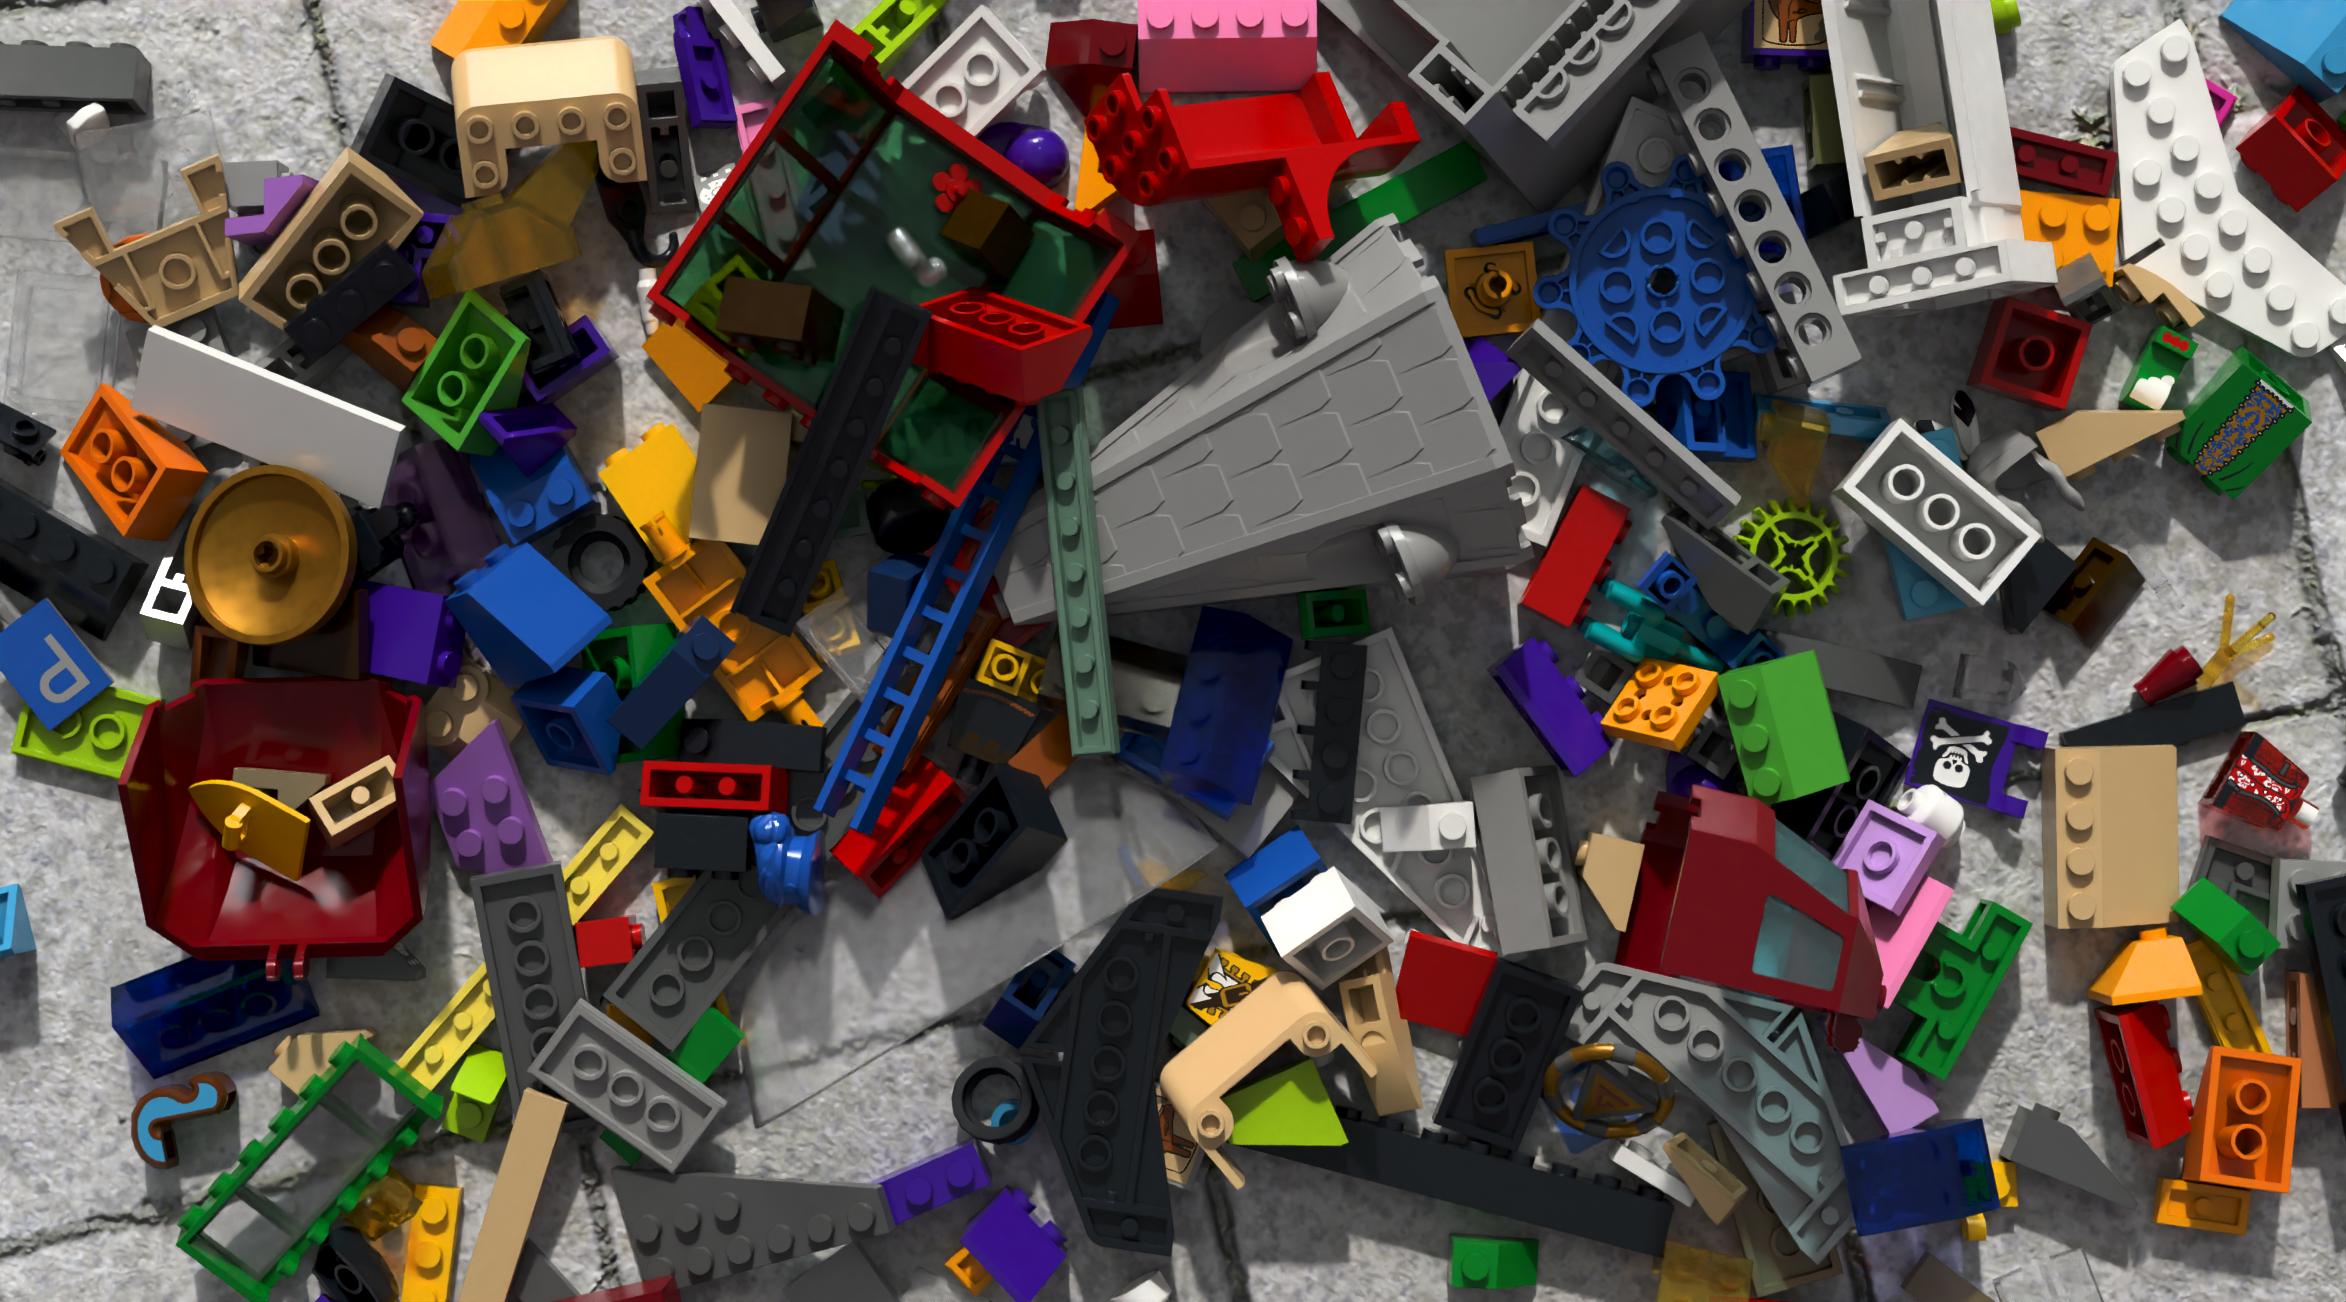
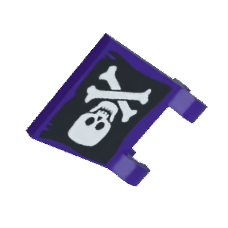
M1928 699L1903 784L1916 788L1933 784L1953 799L2023 819L2028 801L2003 794L2017 744L2038 751L2044 750L2049 733Z

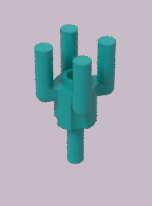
M1608 576L1604 577L1597 591L1604 594L1605 599L1630 611L1623 621L1620 632L1587 615L1584 616L1581 623L1577 626V631L1585 634V639L1634 663L1642 661L1644 656L1667 662L1676 656L1700 669L1718 672V674L1721 673L1725 661L1681 640L1685 629L1684 626L1667 618L1665 610L1654 600Z

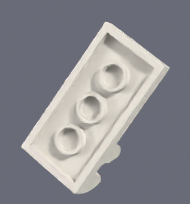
M981 4L902 85L978 138L994 121L1000 120L1011 113L1017 105L1016 100L1025 91L1032 90L1038 86L1046 77L1047 71L997 19L988 7ZM879 106L856 128L863 138L883 111ZM896 120L892 122L874 149L910 189L919 195L932 183L936 173L943 172L953 162L949 157Z

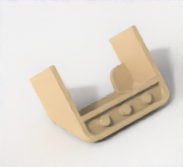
M1280 970L1273 973L1167 1062L1161 1072L1160 1086L1162 1092L1192 1137L1237 1190L1245 1185V1173L1221 1146L1230 1137L1234 1127L1233 1114L1221 1099V1096L1286 1041L1291 1039L1302 1053L1310 1057L1325 1056L1342 1043L1371 1078L1378 1073L1376 1064L1305 979L1292 970Z

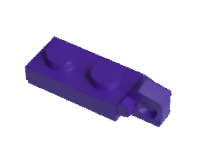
M687 6L678 14L673 15L675 30L673 39L692 128L729 129L737 124L738 119L720 39H714L711 32H707L702 7Z

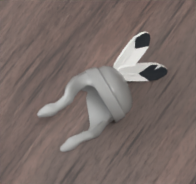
M1959 390L1954 393L1950 409L1960 461H1966L1967 473L1970 477L2041 535L2037 540L2038 543L2045 541L2039 520L2034 518L2021 503L2004 497L2002 489H2018L2044 479H2051L2054 481L2063 499L2069 505L2079 511L2085 510L2082 496L2069 485L2061 468L2056 463L2047 460L2037 453L2034 449L2038 445L2029 436H2025L2021 431L2011 429L1996 433L1980 443L1978 421L1972 400L1964 391ZM1919 420L1914 423V430L1919 434L1947 428L1933 420Z

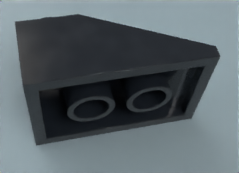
M385 73L350 149L375 167L479 217L488 196L465 198L454 105L393 75ZM506 149V156H508L511 149Z
M998 762L923 849L920 856L945 918L953 921L1042 870L1068 838L1040 776Z

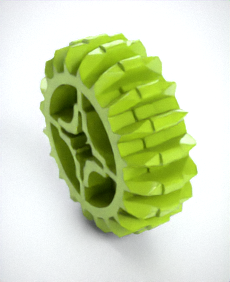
M1794 497L1785 498L1783 511L1776 499L1767 502L1769 516L1760 507L1754 508L1751 512L1757 524L1746 519L1741 520L1739 523L1740 528L1748 536L1735 535L1732 537V539L1756 555L1757 545L1764 533L1768 538L1766 543L1771 550V556L1767 564L1772 568L1779 565L1786 556L1783 549L1784 545L1787 546V550L1805 546L1798 552L1799 555L1794 558V562L1797 565L1796 569H1793V564L1775 568L1779 573L1789 575L1795 583L1800 582L1805 591L1799 594L1784 593L1771 615L1777 614L1782 603L1786 617L1795 616L1797 603L1804 615L1812 614L1813 605L1811 599L1820 607L1827 606L1829 602L1823 590L1837 595L1841 592V588L1832 580L1833 577L1838 579L1848 578L1849 572L1837 566L1838 562L1851 560L1850 553L1838 552V546L1848 543L1849 538L1846 535L1834 538L1832 532L1841 526V522L1836 519L1825 525L1823 521L1829 512L1827 508L1822 507L1813 516L1811 515L1813 508L1812 500H1804L1798 511ZM1778 521H1794L1806 526L1812 533L1796 541L1791 539L1784 531L1780 532L1774 523ZM1821 544L1823 567L1818 579L1815 580L1813 578L1815 573L1810 566L1809 558L1811 553Z

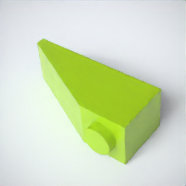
M883 0L852 29L853 32L874 46L871 55L880 62L877 69L881 72L880 76L882 78L889 73L950 0ZM830 60L825 73L860 101L866 94Z

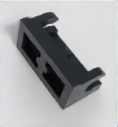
M537 269L530 272V274L499 287L501 291L499 292L505 303L513 325L531 339L528 360L534 376L537 377L582 358L547 274Z

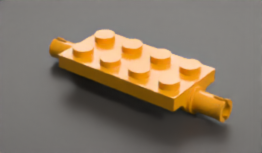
M663 510L652 518L663 534L657 530L651 520H648L639 527L664 558L661 562L663 566L646 577L642 582L680 632L692 618L703 615L737 644L713 672V675L747 720L756 721L773 709L775 712L780 711L789 724L805 725L802 721L805 720L809 726L822 727L824 722L818 718L801 694L803 693L802 687L821 673L823 669L794 630L789 638L748 620L749 617L730 612L748 569L727 542L699 539L694 543H691V541L686 543L665 516Z

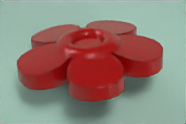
M953 164L949 169V175L944 172H938L934 175L932 187L936 191H944V193L938 194L934 200V204L939 211L949 212L952 208L955 211L969 188L982 192L980 180L977 178L967 179L969 169L964 164Z

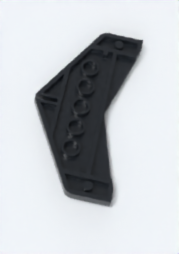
M1155 886L1140 890L1022 1044V1047L1063 1052V1060L1020 1054L1086 1233L1089 1239L1099 1246L1171 1257L1175 1231L1153 1067L1218 926L1223 896Z

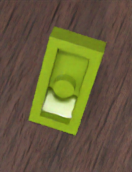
M474 1043L451 1085L450 1090L454 1092L441 1128L480 1143L487 1141L508 1085L501 1051Z

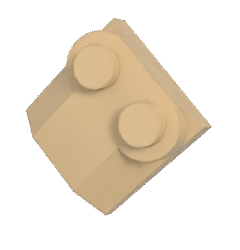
M464 657L461 660V669L457 677L456 688L440 686L423 709L427 742L439 747L455 758L492 720L499 718L510 747L526 726L510 698L516 691L511 687L506 688L499 678L471 658Z

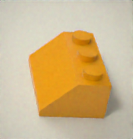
M459 0L430 45L454 61L460 52L467 49L537 43L541 41L568 0Z

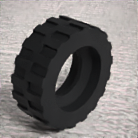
M598 513L589 514V516L584 518L579 517L573 520L574 523L569 527L565 526L560 532L562 534L559 539H555L553 556H550V563L605 612L621 610L624 606L631 605L637 601L640 593H644L647 589L642 581L653 573L651 562L654 561L653 554L650 553L648 546L635 527L620 517ZM594 542H610L617 546L623 555L624 566L622 573L610 584L596 585L587 580L581 571L580 560L582 553Z

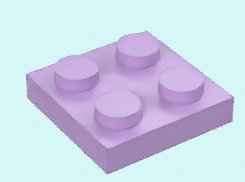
M1868 799L1826 870H1856L1859 875L1864 899L1899 917L1946 839L1939 833Z

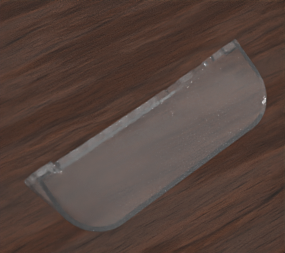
M1077 758L1046 788V792L1068 838L1065 844L1042 870L953 921L945 918L921 857L880 900L842 865L825 875V907L823 911L811 917L805 911L800 910L798 905L793 904L755 951L745 977L739 1005L738 1028L746 1035L739 1042V1052L754 1128L758 1129L790 1112L1159 887L1215 850L1220 845L1218 840L1203 820L1185 807L1177 795L1157 781L1135 770L1114 763ZM971 785L963 791L969 797L978 786Z

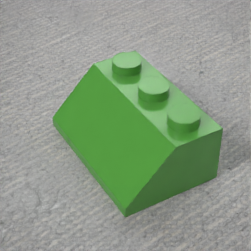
M1815 649L1732 669L1717 676L1749 797L1758 799L1765 805L1796 799L1851 780Z

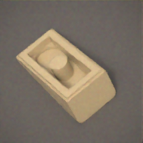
M1685 1132L1679 1133L1662 1147L1706 1214L1717 1226L1729 1218L1751 1192L1747 1186Z

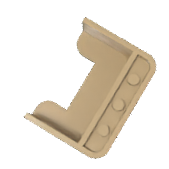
M603 36L472 48L460 52L455 57L451 67V80L465 198L495 195L505 187L509 175L506 149L597 140L600 166L603 173L609 179L620 183L648 180L633 58L629 46L620 38Z

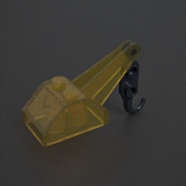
M597 140L559 144L504 198H502L501 193L461 204L463 214L448 218L421 275L429 299L432 300L465 292L583 256L575 229L569 225L594 179L609 223L626 241L634 259L643 266L662 268L668 265L679 249L678 234L676 232L669 234V246L664 253H651L644 239L647 210L639 182L620 183L609 179L603 173L600 166Z

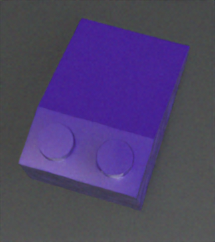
M1007 1184L968 1220L960 1242L1016 1302H1031L1065 1259L1068 1249L1064 1243L1067 1241V1238L1051 1220L1044 1224L1033 1212L1037 1206L1024 1190L1019 1187L1014 1192Z

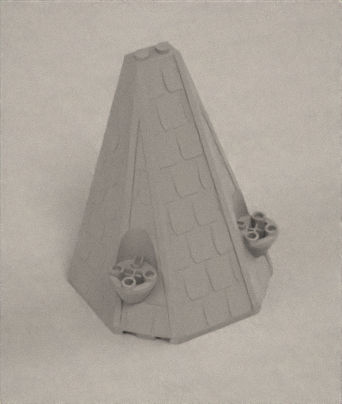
M1394 213L1374 220L1325 261L1314 259V261L1298 263L1297 260L1289 261L1285 256L1274 260L1273 268L1269 270L1270 275L1266 276V281L1275 302L1238 329L1089 450L1107 617L1249 602L1259 599L1292 597L1306 592L1368 589L1391 585L1399 603L1408 599L1410 604L1416 606L1426 601L1425 595L1444 579L1494 575L1535 558L1532 544L1526 539L1522 529V525L1527 524L1522 498L1518 492L1509 496L1507 489L1513 486L1511 477L1516 476L1514 463L1442 287L1434 275L1427 277V275L1420 276L1416 268L1424 265L1423 257L1411 239L1404 241L1400 232V223ZM1044 487L1027 500L992 575L1000 591L992 595L1002 620L1010 617L1014 626L1058 622Z

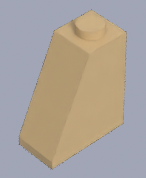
M1941 122L1899 131L1863 157L1875 201L1964 181L1953 136Z

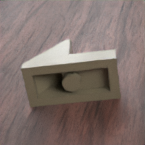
M236 767L233 770V782L255 788L272 797V789H277V801L297 812L309 802L308 798L318 794L330 785L332 774L250 767Z

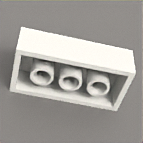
M1901 418L1890 423L1832 491L1836 497L1969 608L1983 606L2041 537L2038 532Z

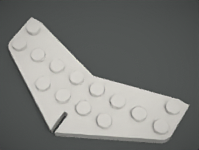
M2181 18L2119 57L2110 68L2109 81L2114 152L2118 153L2115 165L2116 196L2117 199H2120L2118 219L2120 262L2127 260L2157 240L2161 247L2133 265L2144 268L2172 284L2194 303L2197 308L2292 358L2313 356L2346 335V285L2239 193L2195 43Z

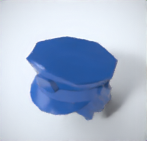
M770 812L753 818L749 823L748 830L755 846L758 888L764 894L766 900L777 905V911L786 904L798 905L800 910L805 911L811 917L822 912L825 907L824 864L826 855L823 830L820 829L809 836H796L794 828L790 826V819L785 814Z

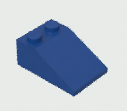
M528 391L519 396L517 408L541 405L536 402ZM567 444L528 477L505 455L499 446L492 457L467 453L495 513L511 541L516 546L526 542L532 544L601 504Z

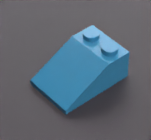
M2233 0L2219 16L2222 21L2294 83L2299 84L2318 103L2336 95L2346 84V0Z

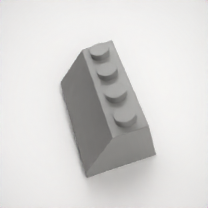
M1557 765L1516 768L1470 777L1472 783L1470 801L1473 802V808L1477 813L1480 828L1478 846L1481 854L1485 857L1488 873L1486 891L1490 900L1493 901L1496 918L1494 922V936L1501 947L1502 955L1551 948L1588 940L1575 865H1573V854Z

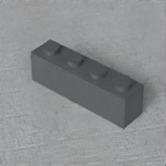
M23 40L21 45L4 44L0 41V110L77 113L81 108L96 101L104 107L107 114L147 115L151 63L138 48L127 43H112L110 48L93 47L88 43L79 41L67 42L65 46H49L37 40Z

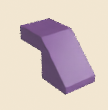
M303 174L264 179V214L225 219V237L249 246L271 244L319 181Z

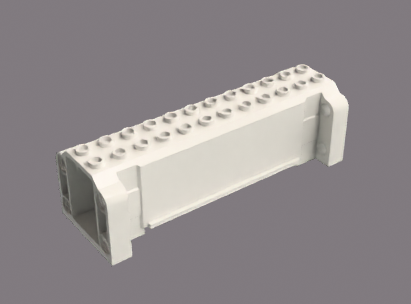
M1821 0L1854 217H1863L1860 219L1868 264L1867 269L1832 276L1836 303L1841 315L1844 317H1900L2029 293L2037 289L2059 284L2053 243L2027 241L2024 238L2020 213L2022 201L1990 0ZM1941 122L1953 136L1964 181L1875 201L1863 157L1899 131Z

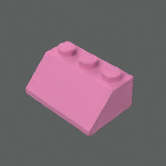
M1926 875L1921 879L1899 917L1865 899L1884 974L1882 985H1886L1887 988L1884 1008L1887 1009L1890 1007L1955 891Z

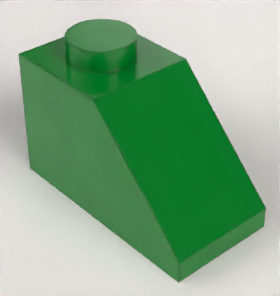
M1366 588L1306 592L1297 595L1301 640L1371 633Z
M2200 877L2170 907L2231 972L2250 976L2281 945L2250 911L2205 877Z
M1449 1233L1447 1279L1450 1286L1496 1290L1536 1285L1539 1240L1533 1238Z

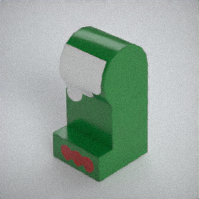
M2164 325L2150 330L2124 383L2119 401L2135 410H2160L2170 393L2172 385H2175L2187 361L2191 360L2199 344Z

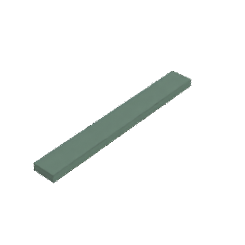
M1083 387L1064 388L1059 392L1042 397V401L1036 404L1071 750L1072 757L1115 754L1120 752L1084 393Z

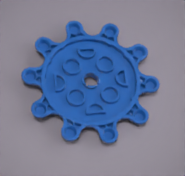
M1686 154L1678 156L1673 161L1667 180L1662 185L1654 188L1640 184L1630 166L1624 162L1616 161L1606 165L1600 177L1606 201L1604 207L1598 213L1585 216L1569 208H1560L1550 216L1548 231L1555 240L1563 243L1568 248L1570 263L1564 272L1558 275L1542 277L1533 287V298L1539 307L1547 310L1564 309L1575 317L1577 331L1574 337L1567 342L1568 345L1592 366L1601 360H1609L1620 366L1623 372L1621 391L1640 408L1652 402L1659 381L1665 376L1672 374L1686 378L1698 398L1706 401L1716 400L1722 395L1726 386L1725 377L1720 366L1721 357L1726 350L1740 346L1757 354H1766L1771 352L1778 343V340L1772 335L1766 320L1758 314L1756 309V298L1753 296L1745 277L1746 274L1750 273L1743 256L1736 258L1733 255L1725 236L1726 233L1730 232L1723 215L1716 218L1702 189L1703 175L1699 177L1694 175ZM1745 202L1738 207L1740 216L1748 222H1755L1762 216L1761 208L1753 202ZM1759 251L1760 257L1768 263H1777L1782 260V252L1765 253ZM1666 270L1674 276L1675 287L1671 292L1662 295L1651 288L1649 280L1655 271Z

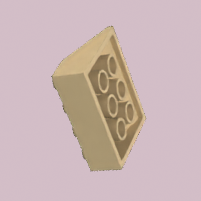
M2177 745L2044 747V750H2041L2044 924L2057 929H2081L2180 922V918L2170 909L2179 899Z

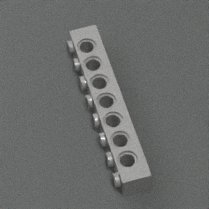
M1700 31L1652 54L1649 63L1651 70L1646 71L1650 86L1656 96L1664 95L1671 109L1666 112L1668 122L1677 137L1683 134L1690 148V151L1686 152V158L1696 177L1704 176L1710 189L1705 194L1707 202L1716 218L1723 215L1730 232L1725 234L1727 243L1736 258L1743 256L1750 273L1745 275L1747 284L1756 299L1763 297L1770 311V314L1765 315L1768 327L1776 340L1783 338L1790 352V355L1785 356L1792 376L1796 381L1803 379L1806 387L1809 388L1856 366L1863 359L1703 32ZM1686 81L1696 82L1701 86L1703 95L1695 100L1686 99L1681 95L1679 85ZM1707 121L1715 122L1722 128L1723 136L1717 140H1707L1701 136L1698 126ZM1724 162H1734L1742 169L1743 177L1737 181H1727L1720 175L1718 166ZM1753 202L1761 208L1763 217L1757 222H1748L1740 216L1738 207L1742 203ZM1767 242L1776 244L1782 251V260L1777 263L1764 261L1759 255V246ZM1785 283L1797 285L1802 292V301L1797 304L1784 302L1779 296V286ZM1804 324L1817 326L1822 333V342L1818 345L1805 344L1800 339L1799 327Z

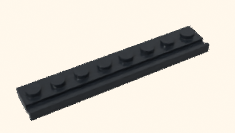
M871 285L730 612L749 617L748 620L790 638L933 311L893 293L884 292L875 285Z

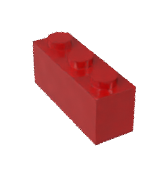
M1585 484L1579 486L1517 605L1563 629L1570 628L1572 622L1580 624L1591 604V601L1585 597L1592 583L1600 585L1611 566L1612 561L1606 559L1613 543L1619 546L1622 544L1632 525V522L1626 519L1631 508Z
M922 755L912 772H905L894 784L871 835L869 836L851 828L829 852L853 877L880 900L921 857L920 853L967 800L968 796L950 776L926 756Z
M643 760L640 806L664 811L758 815L777 812L786 815L790 771L772 765Z

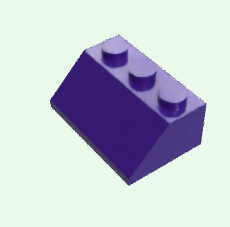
M1530 637L1486 670L1563 774L1576 778L1609 750L1613 743L1600 725L1603 720L1602 715L1598 711L1591 715L1581 700L1586 697V694L1571 675L1564 679L1554 665L1560 660L1551 646L1544 639L1538 643L1534 637Z

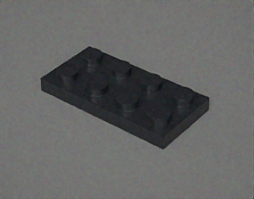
M1496 957L1433 1113V1123L1517 1153L1543 1090L1545 1074L1556 1058L1583 992L1581 986Z

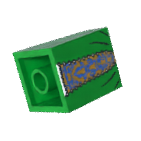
M2241 344L2183 410L2186 419L2178 422L2181 428L2179 432L2166 438V443L2169 444L2166 450L2181 465L2186 467L2191 463L2203 473L2200 479L2212 492L2219 496L2225 492L2235 500L2312 423L2309 402Z

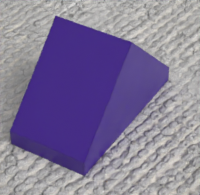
M553 403L480 412L478 416L479 423L499 448L527 477L575 437L578 430Z

